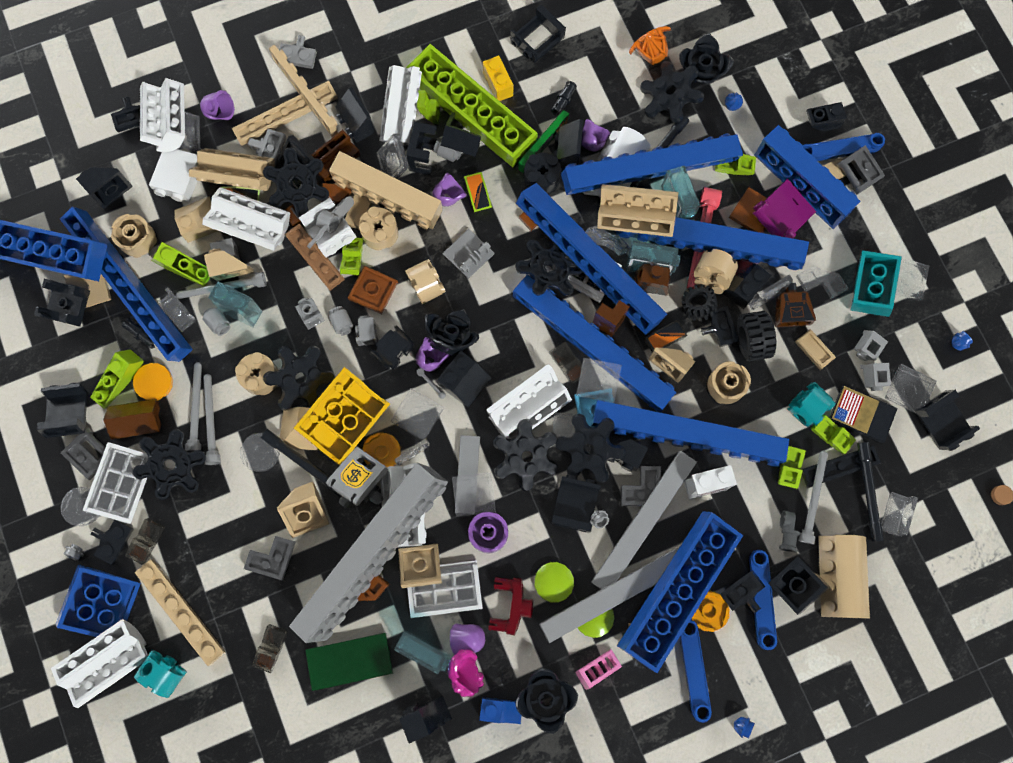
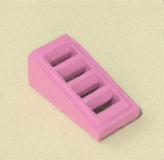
M610 649L575 673L583 687L587 690L620 669L622 665L612 649ZM608 657L613 668L609 667L608 663L604 658ZM598 662H601V664L603 665L604 669L606 670L605 673L602 671ZM592 666L595 668L599 677H596V675L594 674L593 670L591 669ZM585 671H587V673H588V675L590 676V678H591L592 681L589 680V678L587 677Z

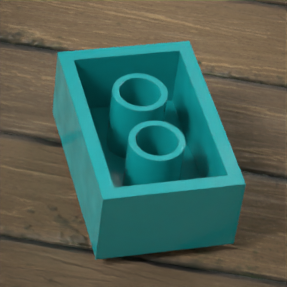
M862 251L850 311L890 316L894 306L902 256Z

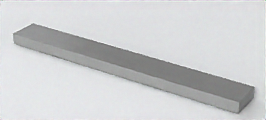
M682 451L678 452L591 581L594 585L603 589L619 579L697 463L694 459Z
M675 548L540 623L539 625L548 643L553 642L655 585L679 548Z

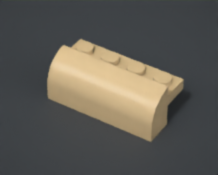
M205 148L197 151V166L189 169V177H195L198 181L268 191L273 181L264 177L263 170L266 166L274 167L275 158Z
M602 184L597 229L673 237L679 192Z
M858 535L818 536L820 577L830 586L821 595V617L870 618L866 537Z

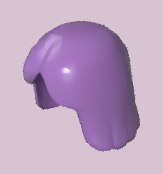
M225 90L208 94L200 102L201 111L208 119L230 120L234 115L235 107L233 100ZM218 107H220L221 113L216 117Z
M586 119L582 131L581 145L589 151H599L604 147L611 132Z
M446 173L433 189V197L441 200L444 207L451 206L467 196L463 188L449 173Z
M428 337L424 338L415 360L417 365L423 370L435 371L450 355L430 346L431 339ZM427 357L433 358L434 362H430Z
M456 623L450 630V646L454 655L461 649L472 650L474 653H477L485 644V633L478 625Z

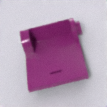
M788 179L764 202L760 201L753 207L755 210L753 215L771 235L792 239L797 235L795 232L816 213L815 209Z

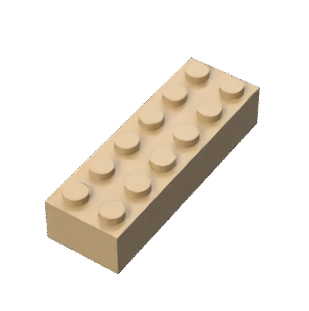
M338 152L329 170L335 185L342 189L347 187L352 190L351 192L358 197L363 195L368 198L369 202L375 205L381 204L391 213L396 211L402 214L401 217L405 220H414L424 229L430 228L433 230L443 211L441 200L343 152Z

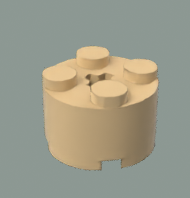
M371 207L361 216L359 230L365 244L369 248L382 250L387 247L390 248L396 243L398 227L394 215L389 210Z
M124 214L118 217L112 225L111 238L113 242L129 256L139 258L151 251L157 243L154 229L140 215Z
M713 249L712 252L705 251L694 271V283L698 287L701 284L705 288L709 286L710 290H714V293L722 294L723 291L729 288L738 269L737 262L734 263L732 261L733 257L725 251Z
M429 259L405 270L422 304L446 292L438 279L437 271Z
M258 352L249 354L242 358L235 368L239 384L251 394L267 395L277 387V385H266L263 381V375L266 372L278 371L277 366L264 354Z
M732 361L724 362L717 366L710 374L707 382L708 391L716 402L720 404L735 403L747 393L751 383L750 374L742 365L740 366Z

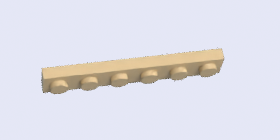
M275 45L270 47L269 51L274 62L331 137L338 134L336 128L338 125L337 121L332 115L329 116L326 113L328 111L325 105L317 101L315 92L307 88V82L303 76H298L297 69L293 63H288L282 49L279 51Z
M329 81L312 88L319 103L322 102L326 105L338 99ZM298 95L233 127L232 130L240 145L243 146L249 142L250 138L257 139L265 135L268 129L275 130L312 110L303 98Z
M150 559L135 572L207 666L213 664L226 652L153 559Z

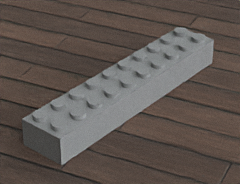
M416 463L289 627L305 643L326 641L332 636V630L345 619L346 612L357 604V598L360 594L368 590L371 580L382 572V566L385 562L393 558L396 548L407 540V534L411 529L419 525L421 516L432 508L436 497L444 493L448 481L434 469Z

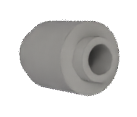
M440 138L436 141L433 151L437 153V156L451 162L459 160L462 152L441 146L442 139Z
M342 306L331 309L329 311V319L336 334H341V336L349 334L353 324L347 311Z
M209 308L204 312L202 320L214 334L222 336L230 330L229 321L218 308Z

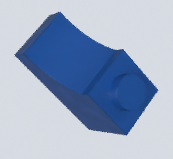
M482 698L479 721L521 724L522 715L516 709V701Z

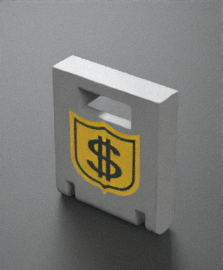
M356 446L329 477L326 484L350 502L353 500V504L358 506L386 474L388 469ZM364 459L374 465L371 470L362 465Z

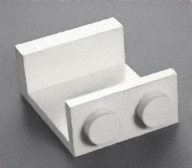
M330 197L299 217L312 238L322 229L316 225L319 213L323 210L332 212L336 207ZM342 218L336 231L333 233L325 231L316 244L327 258L335 254L343 246L350 244L357 237L346 220Z
M731 465L694 474L691 479L684 481L689 500L725 491L737 485Z

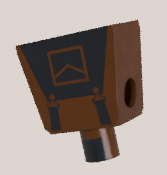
M643 264L635 272L634 281L647 293L668 296L670 268Z
M796 283L785 284L786 293H781L776 299L775 327L812 325L816 321V317L808 292H797Z

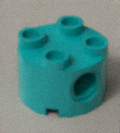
M816 382L807 386L808 391L804 392L802 390L790 402L789 408H787L795 418L807 427L812 423L814 425L820 423L824 418L822 415L826 411L831 410L836 404L833 398Z
M151 650L134 678L143 687L147 688L149 686L152 688L151 692L169 698L187 671L181 666H176L177 661L171 656L166 655L164 658L159 652Z

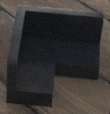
M452 112L446 123L440 145L476 157L481 135L452 126L455 113Z

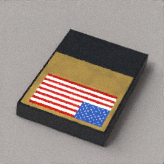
M841 386L835 401L836 404L829 418L840 426L879 443H885L898 408L848 386Z

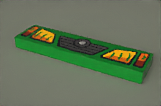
M562 111L520 159L518 168L520 172L524 174L525 164L532 154L542 153L555 138V134L559 133L560 126L568 123V112Z

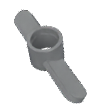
M344 197L332 212L323 210L319 213L316 225L322 229L307 245L309 249L325 231L329 233L336 231L340 220L354 204L352 197Z

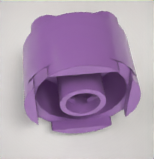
M493 512L480 513L470 522L468 529L469 540L476 550L486 554L495 553L502 549L507 542V523L499 514ZM486 528H487L488 530L493 529V531H492V535H493V536H492V537H489V536L484 537V536H483V535L485 534L484 529H486Z

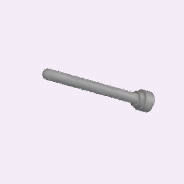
M258 272L252 275V278L222 283L224 287L220 283L178 291L176 297L182 299L250 285L260 288L265 287L267 282L264 272Z
M200 362L194 364L190 439L185 443V450L187 452L201 450L200 440H198L202 364Z
M205 374L204 394L208 451L206 452L204 463L205 465H216L221 463V458L218 451H216L212 378L210 374Z
M821 451L819 455L805 529L802 530L798 538L800 542L813 545L816 537L812 531L828 457L826 451Z

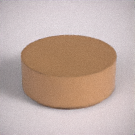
M1006 485L996 486L991 491V498L998 505H1006L1013 501V491Z

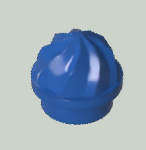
M737 92L730 93L725 98L726 108L730 111L738 110L743 104V98Z
M965 331L956 333L952 339L953 348L960 351L970 348V344L973 343V340Z
M740 717L734 722L735 732L741 738L744 736L749 739L755 723L750 721V718Z

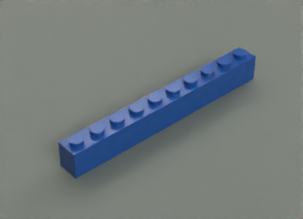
M727 133L719 138L708 137L700 142L692 140L684 145L676 143L664 149L661 146L648 152L640 150L633 155L624 153L619 155L618 158L613 159L612 157H605L601 161L594 162V160H589L582 165H577L576 163L569 164L561 173L566 195L601 189L602 184L620 185L665 176L666 173L670 175L730 163L742 157L743 152L738 134L730 135Z
M537 183L521 192L516 204L615 304L620 300L629 306L626 316L645 335L664 319L667 313Z
M72 206L60 218L61 222L72 236L107 244L101 271L102 276L166 360L180 362L193 350L88 212Z
M678 217L675 220L673 237L616 231V234L622 238L633 237L642 242L649 240L659 245H674V247L679 249L691 248L696 252H712L713 249H718L729 253L733 259L744 258L749 259L753 263L765 262L774 267L781 265L786 266L790 270L803 269L809 246L808 241Z
M527 274L513 290V297L660 413L677 393L674 391V387L670 383H664L660 380L659 375L655 371H649L645 368L641 360L631 357L626 348L616 345L612 337L602 334L594 323H588L585 317L580 312L573 311L565 300H559L551 289L546 288L544 294L540 296L535 295L532 291V285L535 283V280Z
M597 400L595 403L591 426L597 427L604 418H610L615 424L613 431L618 435H626L628 433L633 434V437L637 439L648 437L653 438V441L657 443L667 441L672 442V445L677 447H683V445L691 446V449L696 451L707 449L710 450V453L716 455L726 453L731 458L740 459L741 457H746L748 461L757 463L760 460L766 461L767 465L779 466V464L785 463L787 460L789 439L600 400Z

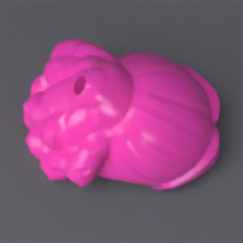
M467 649L459 650L450 659L447 668L454 692L459 693L462 697H472L484 685L482 681L483 674L478 672L475 663L478 657L472 650Z

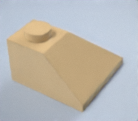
M210 197L174 210L175 221L180 234L187 243L218 231L202 225L203 218L211 209L212 201Z
M219 248L209 250V254L204 255L209 277L216 281L255 273L253 268L227 252L221 251Z
M658 347L654 349L648 359L677 383L680 382L695 363L693 357L687 352Z
M295 407L286 411L283 410L280 438L293 449L318 451L316 446L294 429L310 408Z
M314 482L294 488L277 507L292 538L329 524L321 497Z

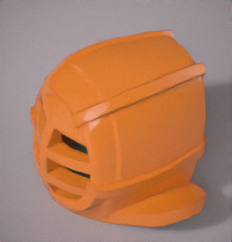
M664 26L647 32L632 45L629 51L630 55L637 49L638 54L649 64L654 65L668 57V45L663 32L671 31V28Z

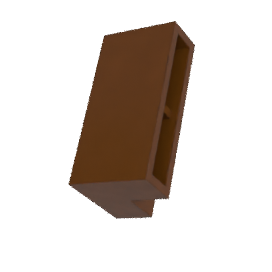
M343 129L311 154L314 158H318L323 162V170L318 175L325 183L332 179L329 170L339 151L355 159L360 156L359 150L351 142L350 137Z
M620 300L613 309L602 303L596 311L592 323L598 326L601 333L613 337L624 321L629 306Z
M157 399L108 406L103 421L110 439L160 432L161 422L158 416L160 407Z

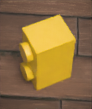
M498 55L483 61V74L494 97L499 101L512 97L514 85L500 56Z

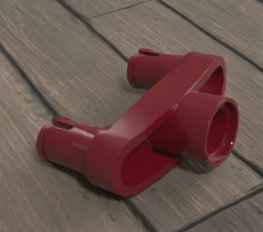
M495 577V582L503 584H494V590L511 591L513 595L510 618L504 620L491 617L489 623L497 624V626L489 625V631L506 632L507 635L515 636L521 617H532L534 601L533 599L524 598L522 578L514 577L513 579Z

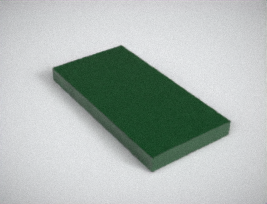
M386 633L305 650L312 691L393 674Z

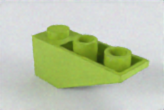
M164 242L159 245L151 259L157 265L202 286H206L210 279L207 266Z
M131 349L115 352L90 398L103 409H106L131 382L144 360Z

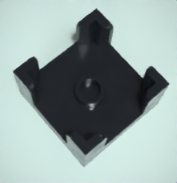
M414 122L406 154L410 172L431 175L432 167L419 164V162L429 163L430 152L424 149L434 150L438 139L426 137L424 133L435 135L437 131L436 126Z
M44 278L42 288L51 290V296L47 309L37 306L34 315L81 327L90 290Z

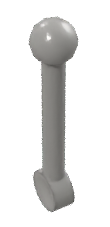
M419 368L417 370V375L420 377L422 376L429 383V385L438 393L440 399H444L446 397V393L440 391L438 387L424 374V370L422 368Z

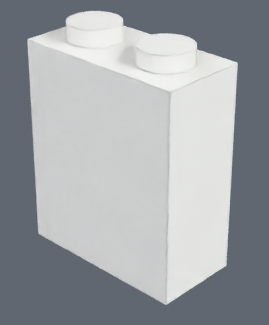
M179 149L162 152L149 183L154 193L161 197H165V195L170 196L179 202H182V200L190 202L198 180L195 177H189V169L197 166V154Z

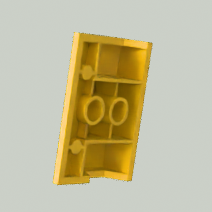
M344 367L296 424L294 429L340 466L388 408L390 403L379 397L363 381Z

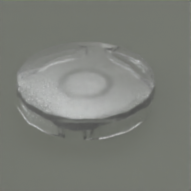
M256 433L247 437L240 448L241 461L247 468L256 472L267 471L274 467L280 455L279 450L261 439L263 433Z
M427 439L422 440L394 460L397 466H402L403 462L410 461L423 452L425 448H428L430 443Z
M77 487L66 493L60 506L61 515L66 522L75 526H86L97 520L99 515L83 511L91 488ZM99 498L96 507L102 508V501Z

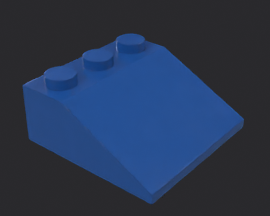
M78 565L55 623L56 627L94 637L99 636L120 620L124 619L127 621L141 583Z

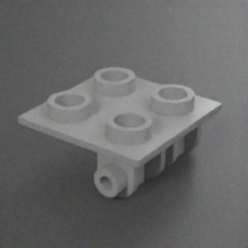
M468 229L442 254L469 279L495 253L490 249L491 246L488 242L483 243Z

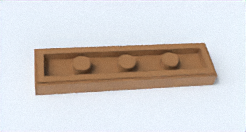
M297 224L285 233L286 238L329 291L345 280L330 260L323 255L316 243L310 249L307 247L312 238L300 224Z

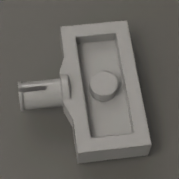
M298 35L296 45L281 43L279 51L281 49L284 51L289 64L292 62L294 66L313 69L317 52L315 49L304 47L305 36Z

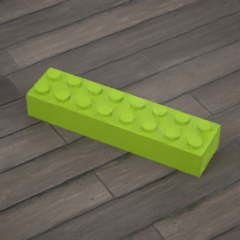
M431 44L406 67H419V71H422L419 89L426 90L429 98L437 99L439 106L451 115L454 112V119L470 132L481 135L480 141L511 167H514L537 141L538 133Z

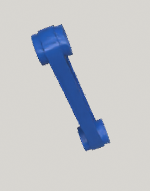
M880 133L805 144L803 148L809 154L814 155L817 161L850 156L865 145L870 153H875L884 146L885 137Z
M755 550L749 555L750 571L753 570L765 585V588L753 598L761 608L754 613L757 643L764 650H772L777 645L772 587L768 584L771 581L769 558L765 551ZM757 553L762 556L761 564H758L755 561V555ZM766 635L771 639L769 646H765L763 643Z
M690 620L689 623L693 627L692 632L686 634L683 631L680 636L692 715L695 720L707 722L711 718L712 711L698 626L695 621ZM700 707L706 709V715L703 718H699L697 715Z

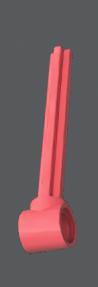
M703 187L699 205L703 209L700 222L711 223L713 211L719 207L722 190ZM694 251L687 288L695 289L694 271L705 251Z

